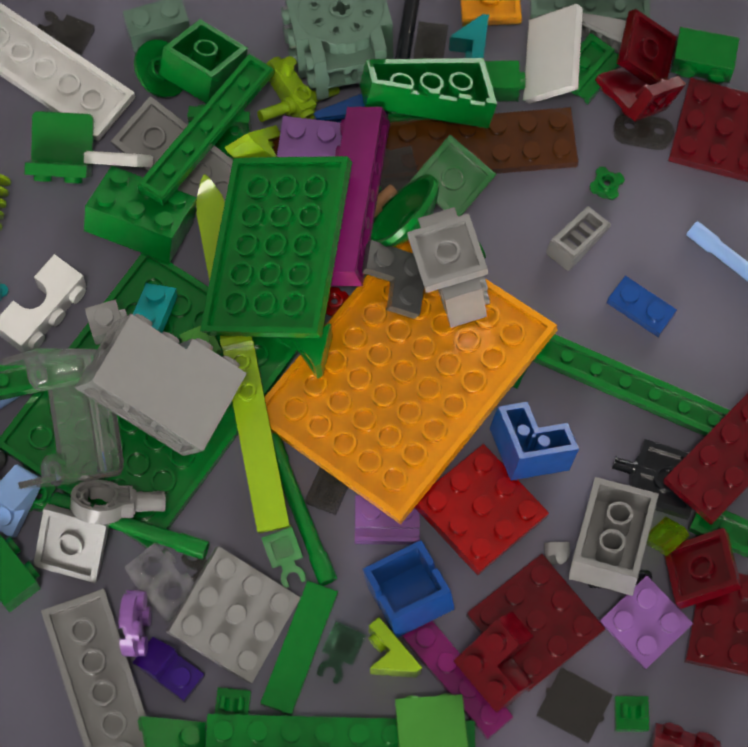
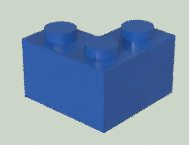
M528 402L498 406L490 426V431L511 481L570 470L579 447L568 423L538 428Z

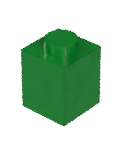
M519 60L485 61L496 102L518 101L520 90H525L526 84L525 72H520Z

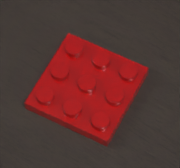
M482 444L434 483L415 506V509L477 576L546 519L549 514L518 479L510 480L503 463L485 444Z

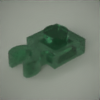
M336 621L322 649L330 657L319 665L317 675L323 677L325 670L333 667L336 671L333 683L339 684L344 676L342 668L344 662L352 666L354 665L367 635Z

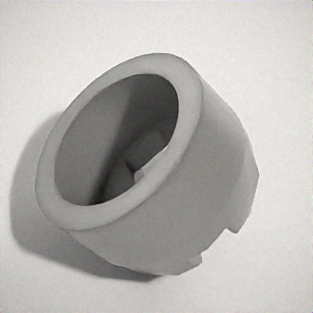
M570 542L544 543L546 559L553 565L557 563L560 565L564 564L570 556Z

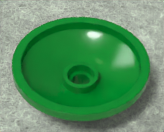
M426 174L412 180L401 188L383 206L382 212L374 218L371 240L379 242L385 247H393L408 241L407 232L420 228L418 218L433 214L439 194L438 181L432 175Z

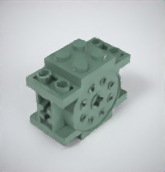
M285 0L286 6L280 7L284 24L282 26L285 43L289 45L288 54L296 59L295 67L297 66L299 78L306 77L308 87L315 89L317 100L329 98L328 88L360 83L366 59H394L393 23L386 0Z

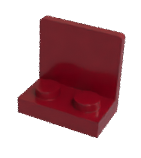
M623 67L599 74L595 79L601 86L602 91L611 97L622 108V112L634 122L667 110L686 85L679 76L667 80L663 78L656 84L649 85Z

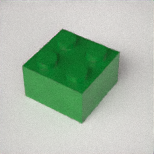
M199 19L163 47L159 75L204 103H207L247 57L248 48Z

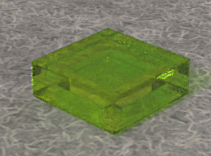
M665 517L649 531L646 544L663 555L668 556L690 535L684 526Z

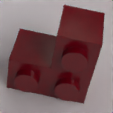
M513 612L498 618L453 661L496 713L511 705L534 684L512 659L534 638Z

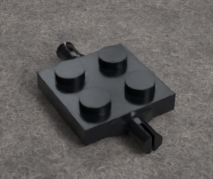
M644 439L640 454L634 462L619 458L618 456L615 457L612 469L630 474V486L659 494L655 507L656 511L685 520L690 518L692 508L663 483L664 478L689 452Z

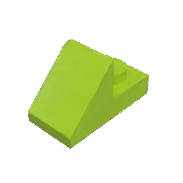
M277 125L249 132L225 146V149L233 158L277 157L272 148L274 147L272 141L280 137V131Z
M380 617L369 625L371 636L368 639L379 653L385 651L387 654L370 667V674L417 678L422 672L421 665Z

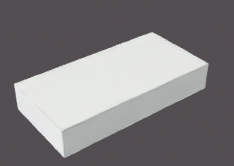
M86 151L84 152V163L152 167L153 156L147 154Z

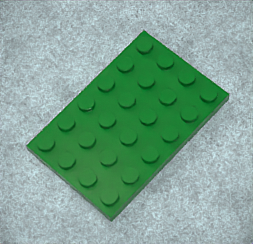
M348 156L233 158L200 328L202 333H207L208 336L322 338L352 161Z

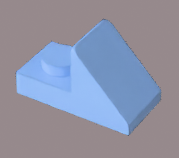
M14 465L0 480V532L11 538L18 536L44 481L20 465Z

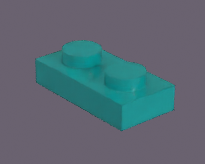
M146 283L133 315L140 314L152 322L151 327L162 333L178 297L176 288Z

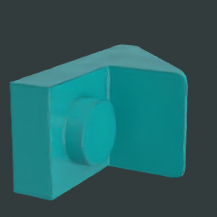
M482 14L452 34L449 38L448 50L466 53L465 58H483L489 15Z

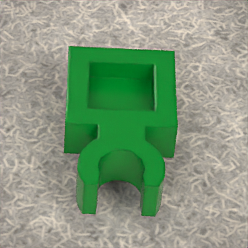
M290 527L262 537L261 539L272 569L282 566V585L285 588H289L287 576L292 572L300 576L301 582H305L304 571L296 566L294 562L302 559L303 556L293 528Z

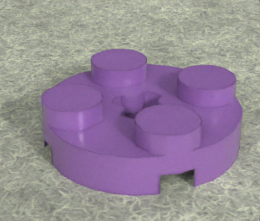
M126 590L127 594H124L122 597L119 613V628H123L126 639H119L120 650L124 657L146 656L148 638L145 636V626H151L152 608L147 606L146 591Z

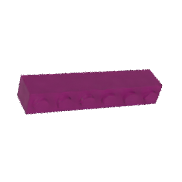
M347 107L345 119L341 120L340 132L342 139L340 146L336 148L335 156H348L352 161L331 286H363L365 274L362 273L365 248L366 244L371 240L390 121L383 107Z

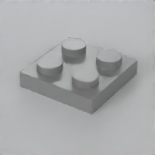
M469 214L407 232L426 293L488 274V268Z
M47 504L43 509L33 566L96 583L100 575L109 524L96 525L86 523L77 519L69 509Z

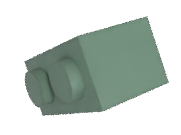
M160 0L122 11L134 54L142 44L149 40L159 39L169 43L190 27L182 0Z

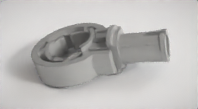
M106 480L84 481L76 485L71 491V513L77 519L90 524H111L119 521L121 518H133L135 512H165V491L136 492L132 486H119ZM88 497H90V499H102L108 503L91 507V503L87 501Z

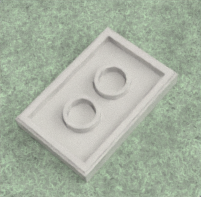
M578 4L529 20L525 68L526 84L523 100L527 103L532 104L578 89L583 8Z

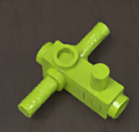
M278 56L270 59L266 64L274 68V75L269 82L281 102L258 110V119L264 122L283 114L297 118L314 119L316 102L324 99L317 100L315 90L312 91L303 84L294 70L296 59L292 56H287L283 59ZM339 87L328 88L329 97L340 93Z

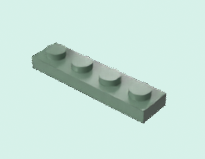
M530 0V19L574 4L581 6L583 13L627 20L628 11L637 9L650 18V0Z

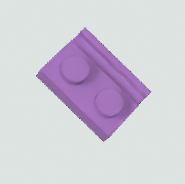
M355 495V544L412 545L420 541V513L415 508L402 524H399L362 496Z

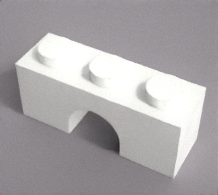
M55 254L34 276L38 289L46 294L45 301L37 308L27 309L13 300L0 315V337L25 356L31 350L35 351L42 345L45 340V334L52 326L56 327L62 322L66 315L65 311L72 303H78L86 292L87 285L84 276Z

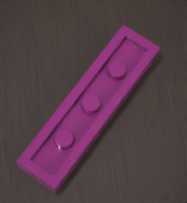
M433 621L402 636L405 643L448 694L462 695L464 713L470 720L475 721V726L487 740L513 719L514 716L506 707L496 713L453 662L460 653Z

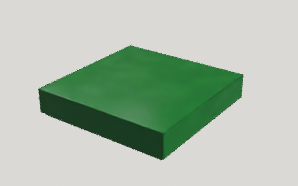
M449 135L411 181L422 175H432L439 184L436 205L442 210L455 207L459 217L462 216L497 174L452 135Z

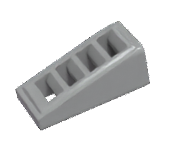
M583 13L581 36L587 38L592 33L619 53L626 20Z
M587 206L550 240L546 253L560 266L569 271L610 229L612 224ZM584 221L588 222L590 225H592V226H593L595 229H597V230L594 232L591 228H589V227H588L586 224H584L583 222H584ZM576 229L579 230L582 234H584L587 237V239L584 236H582L579 232H577ZM568 238H570L574 243H576L578 247L574 245L572 242H570Z

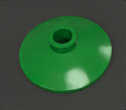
M154 39L142 44L135 53L134 69L141 85L151 94L161 98L174 97L183 89L159 75L163 47L168 42Z

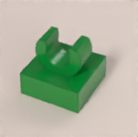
M218 687L214 714L249 715L251 691Z
M615 696L614 731L648 732L649 697Z

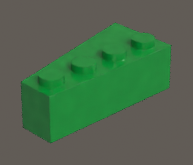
M484 58L366 59L359 84L365 107H383L384 111L489 128L497 106Z

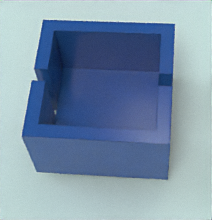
M422 540L362 569L370 593L379 609L382 610L386 622L397 638L455 610L451 590L439 569L435 567V563Z

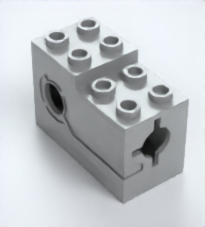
M130 314L113 322L95 352L94 360L85 369L75 389L182 456L202 452L247 373L239 368L240 364L228 356L221 357L213 352V347L208 342L196 338V340L192 338L179 344L178 338L168 332L161 333L151 327L152 322L140 314Z

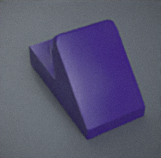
M152 637L148 642L147 655L138 656L132 662L133 665L184 703L205 677L201 671L179 656L176 649L155 637Z

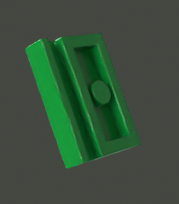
M592 33L581 43L578 89L571 91L574 95L582 97L587 104L601 90V86L595 81L596 77L599 74L621 67L617 64L619 55L614 52L615 49Z

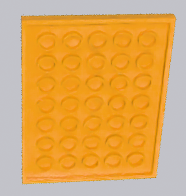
M409 240L400 245L393 246L413 253ZM367 275L364 278L363 286H358L326 323V325L331 324L333 337L323 376L317 379L302 356L299 355L266 394L265 402L271 432L276 433L284 442L399 524H402L558 331L557 324L487 279V292L490 299V304L485 305L487 317L451 328L439 291L435 290L426 293L424 289L420 315L413 319L387 311L390 281Z

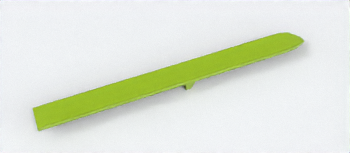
M204 174L198 189L196 211L210 281L225 201L213 181ZM220 336L223 355L237 361L240 364L239 368L247 373L232 402L257 532L259 534L290 527L253 337Z

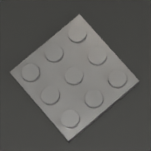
M216 546L170 623L166 633L245 682L252 683L301 597L225 549Z

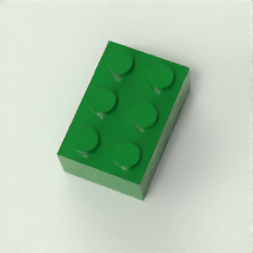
M111 166L85 205L84 231L170 263L194 224L197 197L176 190L167 202L161 205L138 190L137 184L143 178L142 176Z

